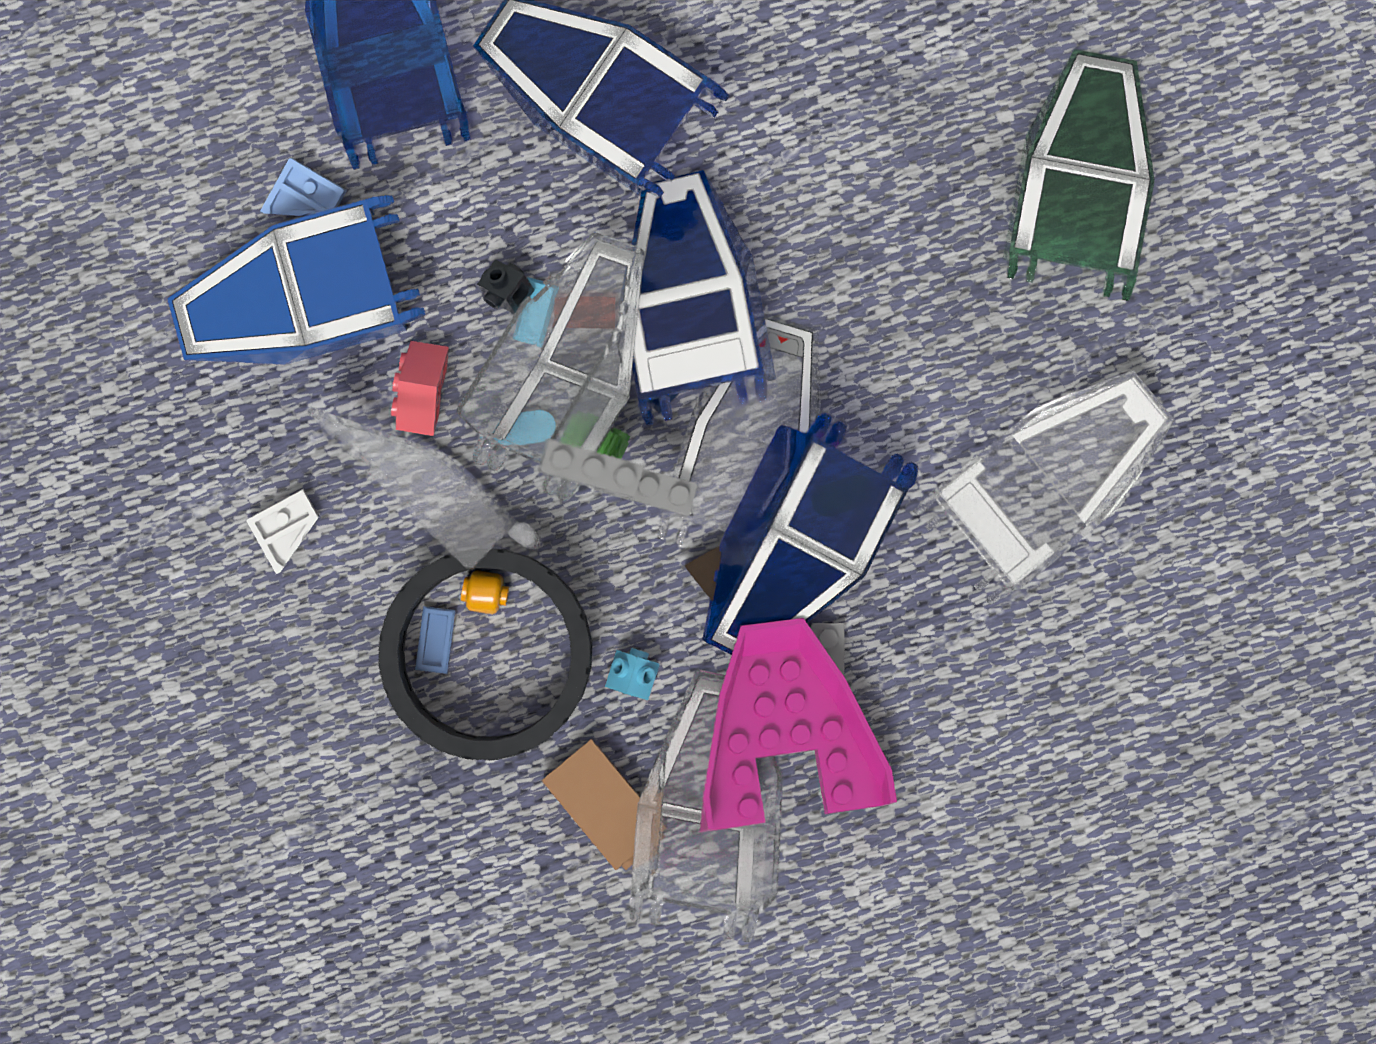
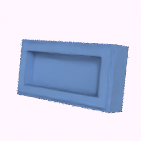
M423 606L415 670L448 674L456 610Z

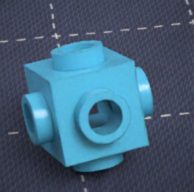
M634 648L630 649L629 654L616 650L605 687L648 700L660 664L648 660L649 653Z

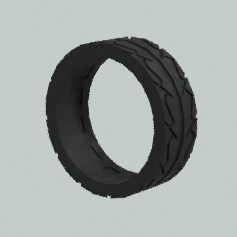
M473 548L448 554L420 569L401 588L387 610L379 637V671L384 691L387 694L386 696L398 718L422 741L440 752L463 759L499 760L523 754L547 741L570 718L584 695L592 669L591 633L586 614L573 590L555 571L530 556L506 549ZM477 568H497L516 573L536 584L551 598L561 613L570 640L571 661L569 675L562 694L555 705L536 723L518 732L501 736H475L457 731L439 721L419 700L406 671L404 653L406 634L417 607L425 596L442 581L460 572Z

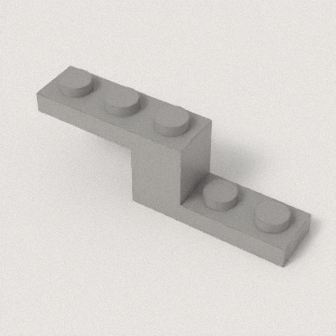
M547 439L538 469V472L594 487V491L685 516H690L698 485L643 469L644 465Z

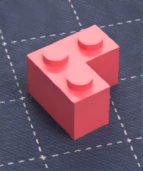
M411 341L407 353H401L399 371L401 373H395L392 388L393 392H398L397 397L393 399L391 416L396 417V430L434 436L440 414L441 390L447 373L449 347Z

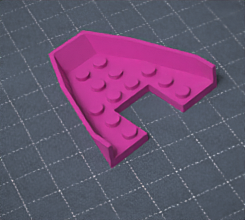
M798 618L741 626L719 695L703 794L700 833L766 823L756 765L757 758L815 751L825 814L880 807L896 803L897 798L892 769L845 677L805 619Z

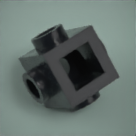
M496 259L489 269L484 271L480 281L477 283L484 294L483 300L494 309L502 307L517 315L535 291L524 275V272L518 266L510 262L506 265Z

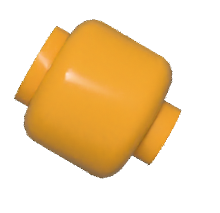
M475 570L470 577L465 576L461 601L466 602V607L470 611L493 615L497 613L500 605L506 606L509 587L504 586V579L501 574Z

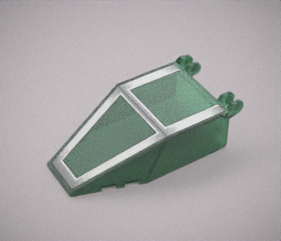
M1074 49L1025 136L1002 260L1007 261V278L1014 279L1018 269V256L1030 258L1025 275L1026 282L1033 283L1038 259L1106 272L1102 294L1104 297H1110V294L1113 292L1114 274L1122 275L1121 283H1124L1121 291L1122 300H1130L1137 279L1155 181L1137 61Z

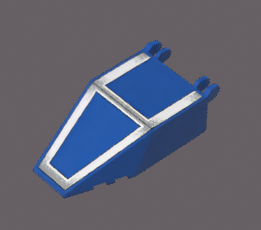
M393 196L371 197L272 225L167 298L183 359L287 365L407 331L406 323L424 316L425 310L423 307H416L399 314L396 303L416 299V297L420 296L419 289H411L394 295L376 232L378 228L399 222L398 214H388L375 220L372 217L375 215L374 209L393 204Z

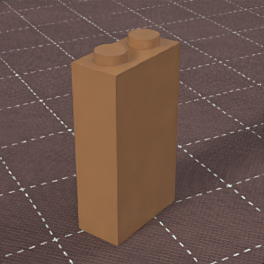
M592 738L541 781L615 870L621 866L627 870L637 861L640 812L643 799ZM658 817L655 846L665 838L661 832L666 829Z

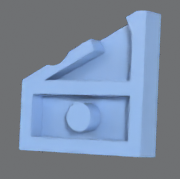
M289 158L260 211L264 214L308 216L338 207L347 190L297 160Z

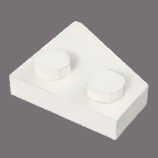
M302 489L253 515L246 521L277 574L284 568L319 516L306 492Z

